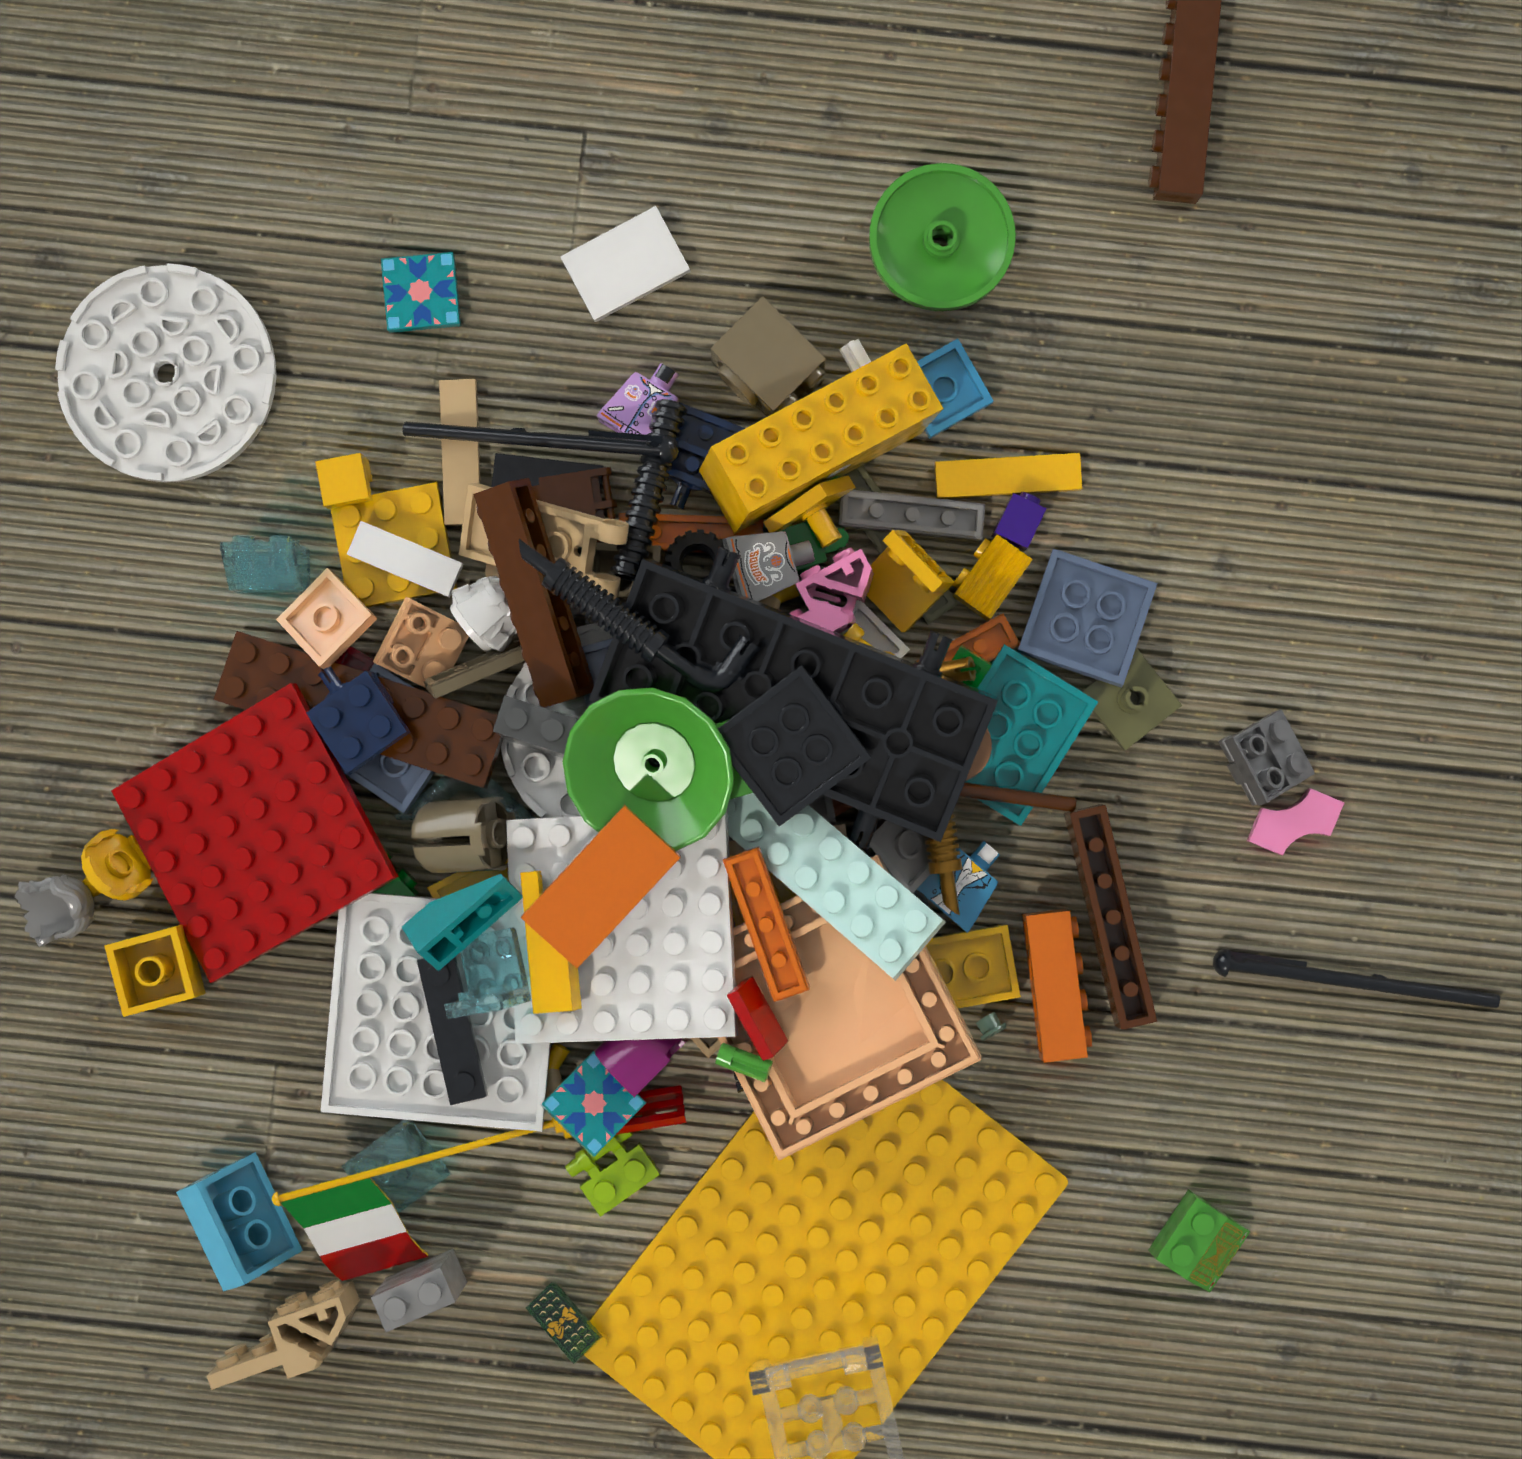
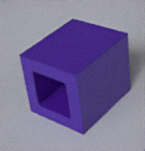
M1021 492L1020 495L1013 493L991 537L994 538L996 535H999L1024 552L1029 547L1047 508L1040 506L1041 500L1029 493Z

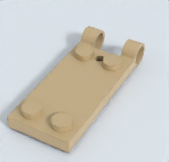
M471 483L467 487L459 555L496 566L488 548V539L482 520L477 514V504L473 495L492 487ZM536 500L555 561L562 557L571 564L570 568L574 566L577 568V572H583V577L586 575L590 577L589 582L594 580L596 582L595 586L601 585V591L606 589L608 590L607 595L612 593L614 595L613 599L618 598L621 578L608 573L592 572L597 540L615 545L626 544L629 524L621 520L604 519ZM578 546L582 547L581 555L578 553Z

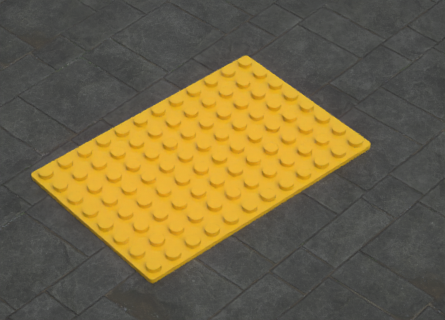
M943 1079L781 1160H778L753 1111L585 1326L594 1335L595 1340L581 1354L713 1459H854L1068 1185V1179ZM584 1327L580 1333L587 1332V1329ZM578 1334L575 1338L576 1341H574V1343H576L580 1339L583 1342H580L579 1344L576 1343V1345L578 1347H583L584 1345L586 1346L587 1343H589L587 1340H590L591 1338L593 1339L594 1337L592 1335H587L586 1337L583 1336V1339H580V1335Z

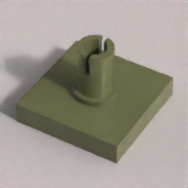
M1135 649L1122 688L1095 680L1082 691L1098 701L1093 713L1123 751H1126L1182 706L1138 649Z

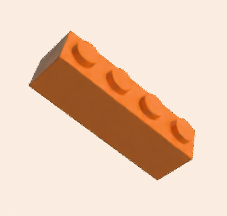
M1067 909L1022 914L1039 1058L1044 1063L1088 1058L1087 1048L1092 1047V1035L1090 1026H1084L1082 1011L1088 1010V1002L1085 989H1079L1078 975L1083 974V961L1081 953H1075L1073 938H1079L1076 916L1071 917L1070 910Z

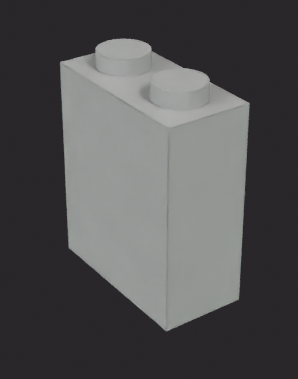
M451 1249L386 1277L371 1299L385 1332H388L455 1303L467 1284V1280L454 1249Z

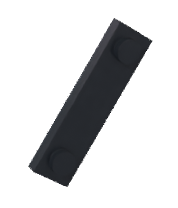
M454 957L439 971L424 958L418 959L417 965L450 1105L487 1097L488 1092L457 959Z

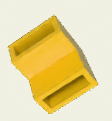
M356 453L315 461L323 506L325 508L332 509L373 501L369 483L373 482L369 459L363 454Z

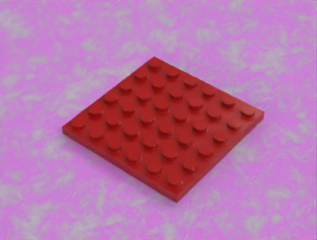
M297 683L286 685L111 790L179 924L183 925L184 933L210 983L221 980L399 877L339 762L306 714L311 709Z

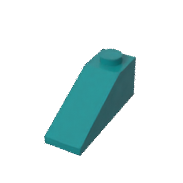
M498 874L429 902L402 926V929L417 953L439 971L523 897L502 874Z

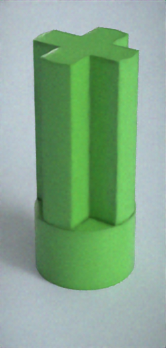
M722 1043L715 1064L765 1082L769 1076L773 1061L768 1059L763 1061L760 1056Z

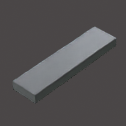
M852 490L839 500L837 527L884 532L905 530L908 534L981 541L983 539L985 504Z

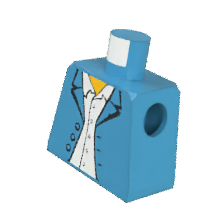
M985 841L979 845L970 857L960 848H956V851H960V855H957V858H961L962 870L954 871L960 915L952 912L944 905L939 874H930L917 888L918 891L922 892L928 900L967 933L972 928L998 884V881L986 871L1000 854Z

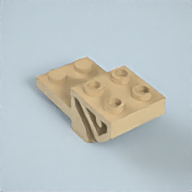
M335 1279L319 1286L320 1291L307 1296L306 1291H302L285 1298V1303L276 1308L277 1312L268 1321L271 1334L260 1338V1344L247 1348L246 1343L234 1346L225 1351L226 1356L215 1361L216 1366L207 1375L211 1390L283 1365L287 1379L318 1368L334 1348V1342L347 1327L360 1301L353 1280L341 1283L340 1279Z

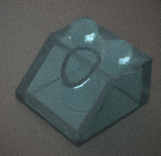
M402 1119L346 1161L342 1168L349 1176L435 1151L412 1120ZM439 1158L371 1178L392 1201L397 1212L400 1213L450 1176L451 1173Z

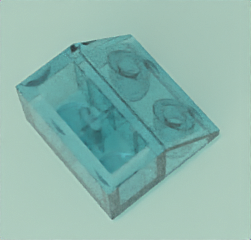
M235 535L232 536V542H220V551L228 588L236 593H303L310 586V550L300 545L299 540H292L291 536L272 535L269 536V542H263L262 540H255L254 536Z

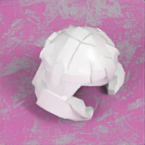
M497 576L484 577L471 585L467 584L452 590L453 604L450 610L468 636L485 652L491 649L504 652L517 631L511 621V612L505 593L500 586L499 578Z

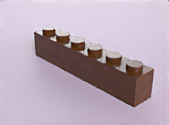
M1166 0V9L1171 10L1170 23H1165L1162 36V45H1168L1167 58H1162L1159 68V80L1164 81L1163 94H1158L1155 108V116L1161 117L1160 130L1155 129L1152 140V152H1157L1156 166L1152 165L1150 168L1148 187L1154 188L1153 200L1196 204L1203 195L1222 0Z
M530 479L508 481L473 494L477 504V514L482 520L488 548L497 567L499 583L509 605L511 621L516 628L522 647V656L527 663L533 681V691L539 700L540 707L545 708L592 693L594 682L570 606L566 603L567 599L563 601L560 599L561 594L556 596L554 591L550 592L543 587L542 581L545 575L533 568L521 557L519 539L554 564L556 562Z
M1098 804L1077 809L1073 812H1064L1114 1025L1120 1030L1158 1022L1106 805Z

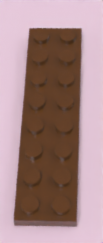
M236 631L213 700L246 710L286 685L297 683L308 706L312 709L322 702L330 691L318 676L321 671L325 672L324 669L319 667L307 653ZM335 662L330 666L342 684L352 681L363 673V671ZM377 676L394 701V708L410 730L408 735L383 751L381 755L487 789L504 739L493 732L498 715L444 697L434 698L431 693Z

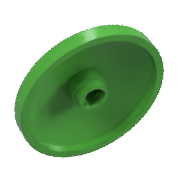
M937 163L924 165L896 179L879 199L872 215L869 230L871 259L883 283L891 292L906 303L930 311L958 310L971 306L986 297L1004 277L1014 253L1015 223L1005 197L982 174L956 164ZM936 238H943L947 244L941 247L939 243H934V240Z

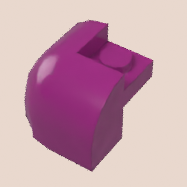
M689 1038L603 1041L595 1050V1055L608 1072L635 1097L668 1064L673 1054Z

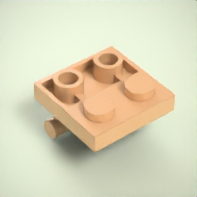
M405 597L373 662L426 688L424 684L425 679L454 667L469 636L458 622Z

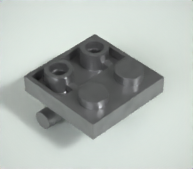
M1282 709L1272 712L1235 735H1229L1218 741L1230 763L1227 767L1237 785L1241 784L1252 806H1260L1270 802L1315 774Z

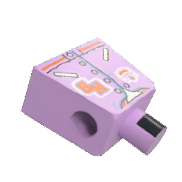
M661 363L650 380L637 372L633 373L597 414L599 422L618 433L644 435L651 433L649 424L654 422L652 413L657 411L655 402L661 399H668L679 403V398L668 392L678 374Z

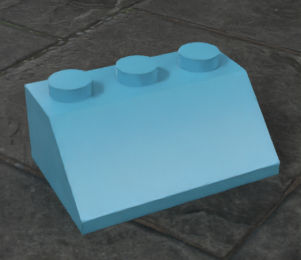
M256 1152L176 1192L223 1292L249 1283L303 1251L282 1206H276L272 1202V1195L275 1191Z

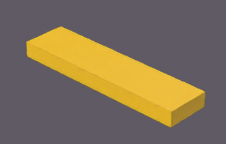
M1080 453L936 461L934 463L937 499L1012 495L1013 493L1020 494L1021 492L1033 494L1082 490Z

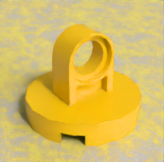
M109 829L100 831L84 846L81 861L86 878L82 883L90 889L93 897L102 893L111 899L125 901L136 898L152 883L151 867L135 836L130 835L127 838L121 834H116L119 830Z

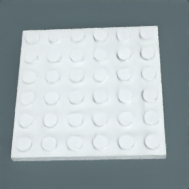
M728 809L705 838L676 851L681 855V858L578 967L582 1009L533 1014L525 921L521 919V915L524 913L523 898L510 909L515 1044L738 1036L737 1014L727 997V994L736 987L731 882L723 862L724 858L730 856ZM582 816L506 820L509 882L522 894L520 873L541 871L544 892L598 832L589 826Z
M370 893L341 909L338 913L321 1112L542 1132L545 1109L541 1104L546 1100L551 1043L515 1044L510 910L456 956L488 1096L450 1105L417 965V960L423 957L417 953L402 929V926L429 902L439 898Z

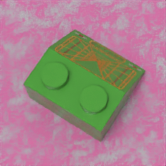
M1188 1189L1148 1250L1156 1260L1187 1281L1211 1292L1250 1231Z

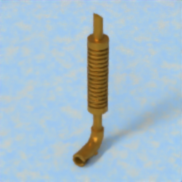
M972 657L944 661L940 668V671L943 672L942 675L959 682L974 681L976 677V670L960 671L962 668L975 667ZM952 814L941 842L928 837V840H925V844H929V847L926 848V852H930L927 855V859H931V862H928L929 874H939L943 903L952 912L960 915L954 871L962 870L961 858H957V855H960V851H956L959 843H955L958 840V836H954V833H957V829H953L956 821L951 820L955 818V815Z

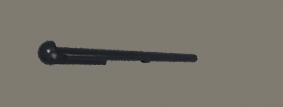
M407 421L403 424V435L412 437L660 456L663 464L673 462L679 454L677 441L669 435L657 436L588 430V436L526 432L524 428L509 430Z
M1230 949L1218 951L1213 958L1215 971L1224 977L1231 970L1498 1008L1500 1004L1499 994L1389 979L1378 974L1365 976L1306 967L1307 962L1234 952L1230 951Z

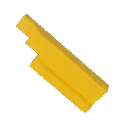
M541 871L520 873L524 912L543 893ZM525 922L533 1014L582 1009L578 968L574 967Z

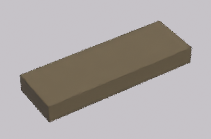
M520 640L510 643L504 652L493 650L425 679L424 684L428 693H431L434 698H438L525 661L522 656Z

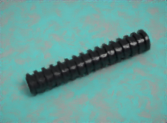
M668 399L657 400L655 402L657 411L652 413L654 422L649 424L651 433L647 435H669L676 440L682 434L679 427L684 425L685 421L682 416H685L688 410L684 405ZM642 455L640 458L643 465L637 469L640 476L634 480L637 487L631 491L634 498L629 500L628 505L631 509L627 510L625 514L628 518V521L625 522L629 524L627 543L617 545L616 549L619 551V554L614 555L613 558L616 565L610 569L613 575L625 580L634 581L642 559L649 557L647 547L652 546L650 536L655 535L653 525L658 524L656 514L661 512V508L658 505L664 501V497L661 494L667 490V486L664 483L670 479V475L667 472L673 467L672 463L663 464L660 456Z

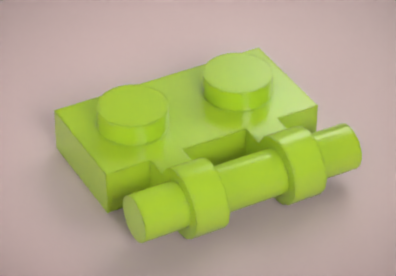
M632 1132L615 1135L595 1157H592L582 1148L575 1153L576 1158L565 1165L571 1177H575L583 1170L588 1173L590 1178L580 1185V1189L600 1217L661 1173L640 1142L630 1150L626 1149L622 1142L633 1135ZM612 1151L617 1159L601 1170L596 1161Z

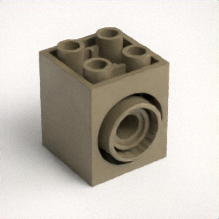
M763 296L710 348L712 363L718 368L717 373L724 383L743 402L750 407L756 406L766 417L798 401L805 391L808 394L813 393L824 381L826 358Z

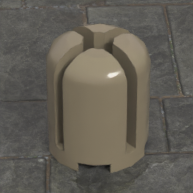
M502 797L429 802L417 811L412 824L411 838H441L429 840V843L412 846L415 858L424 869L432 873L505 870L508 868V863H506L508 859L506 820H516L514 812L506 811L504 805L499 801L504 799Z

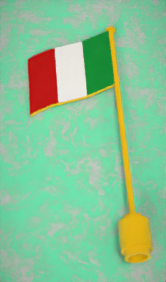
M552 1116V1120L543 1123V1130L554 1127L556 1134L563 1132L565 1139L572 1137ZM516 1129L279 1195L277 1191L272 1195V1202L276 1206H281L282 1204L304 1228L327 1268L341 1281L429 1257L428 1253L410 1236L392 1201L371 1177L537 1131Z

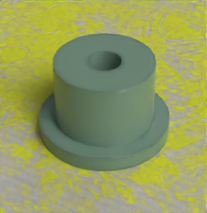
M995 1012L985 1016L976 1023L983 1034L980 1037L982 1041L991 1038L1007 1027L1006 1023L1001 1024Z

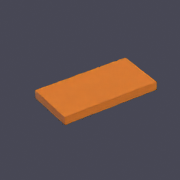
M624 804L521 915V919L574 967L578 968L681 858V855Z

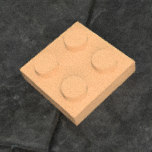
M326 568L276 620L322 669L330 667L377 620V617L333 571Z

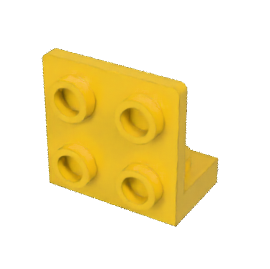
M892 530L882 540L888 547L870 565L874 575L867 597L901 632H907L955 582L905 530Z

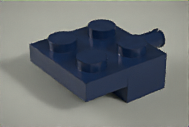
M681 403L688 411L685 416H682L685 421L684 425L679 427L682 434L679 438H676L679 442V454L671 462L673 467L667 473L670 475V479L677 484L670 505L676 507L680 495H682L678 509L684 510L691 490L703 491L712 495L699 472L711 446L745 428Z
M327 667L324 669L325 672L321 671L318 676L322 679L330 693L327 694L322 702L306 712V714L345 773L351 775L408 735L410 730L394 708V701L374 672L366 670L352 681L342 684L333 668Z

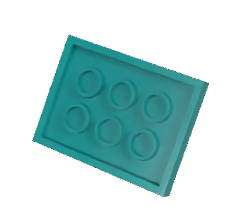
M1004 644L988 673L977 688L998 697L997 705L987 727L992 740L990 758L983 770L971 779L966 780L965 783L1042 793L1098 704V701ZM977 799L1022 826L1033 806Z

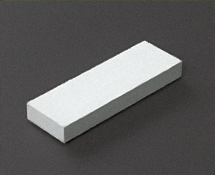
M360 521L347 552V555L449 598L464 565L459 561L363 521Z

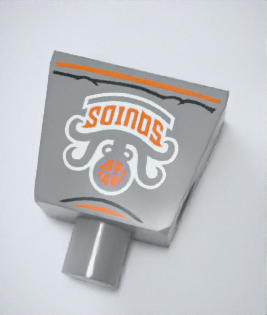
M785 531L731 536L722 539L724 548L730 550L727 559L730 552L741 555L732 576L736 592L756 601H760L798 583L799 577L796 567L815 561L810 541L807 540L790 545Z

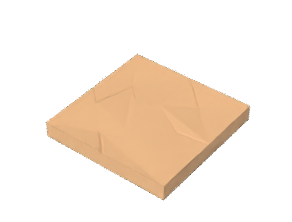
M875 855L871 857V859H873L878 865H880L885 871L888 872L880 855ZM798 895L781 903V907L809 982L810 990L774 1002L746 923L744 922L733 928L736 986L742 980L751 976L754 977L788 1039L785 1046L774 1057L768 1059L773 1061V1064L765 1082L734 1071L778 1160L864 1119L983 1058L926 946L895 981ZM737 1016L738 1036L718 1037L721 1045L726 1043L760 1056Z

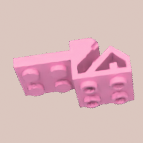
M852 547L833 556L832 559L835 563L821 569L819 565H816L799 575L802 580L795 585L809 611L803 613L799 608L789 614L839 634L856 623V618L853 614L856 601L859 600L865 603L874 573L862 549L854 552ZM816 589L830 592L833 595L844 596L847 598V603L844 607L832 605L828 601L840 604L841 599L816 591ZM815 596V597L822 598V599H825V600H828V601H819V600L813 599V597Z

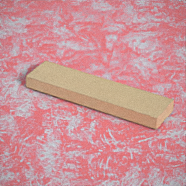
M476 379L439 380L441 424L479 427ZM441 439L444 525L462 526L468 484H481L479 442Z

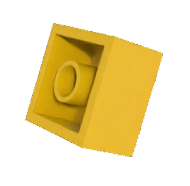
M183 925L104 945L123 1017L206 994L197 958L184 933Z

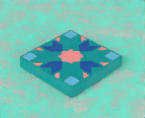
M453 252L381 259L386 322L389 333L461 326L456 264Z
M593 1051L541 1106L592 1157H595L646 1102L638 1094L633 1097L608 1072Z

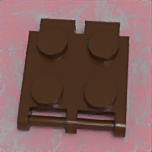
M611 467L540 477L539 485L532 486L536 500L604 519V510H607L608 519H616L614 508H617V501L612 499L609 476L612 475ZM599 478H602L605 501H602Z

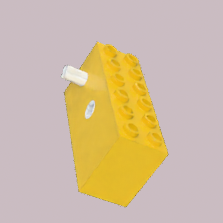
M859 339L850 341L847 345L841 347L839 351L849 366L851 373L711 446L699 472L734 534L773 514L817 484L828 481L836 475L844 476L920 435L944 408L907 343L871 362Z

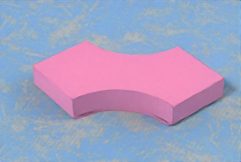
M1308 788L1301 799L1291 807L1282 810L1260 808L1247 841L1283 856L1288 846L1304 835L1315 833L1331 836L1344 802Z

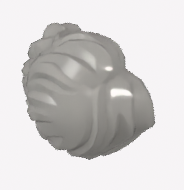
M63 874L60 877L45 878L40 882L30 880L29 883L19 882L18 884L19 889L15 893V898L18 899L17 903L20 904L21 909L29 911L23 916L28 921L25 926V932H30V937L35 938L39 947L60 938L71 939L85 931L94 920L95 903L91 891L74 877Z

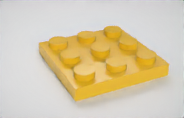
M436 482L372 494L373 501L330 509L344 584L366 607L404 601L405 597L415 599L440 594L347 555L360 521H363L452 558L447 528L444 525V512L439 485Z

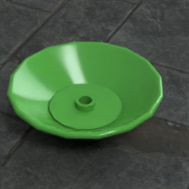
M655 688L618 690L589 705L570 729L562 760L568 795L583 820L589 826L599 832L625 804L675 851L695 843L709 834L725 815L734 785L730 749L714 721L686 698ZM655 758L660 766H651L648 759Z

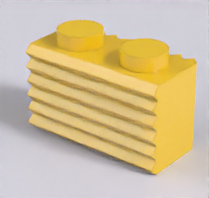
M996 535L992 541L987 538L982 541L973 554L978 561L970 571L964 567L952 585L957 589L953 597L986 621L993 617L1033 560L999 535Z

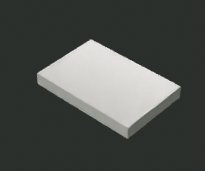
M656 206L560 256L594 322L690 273L688 264Z

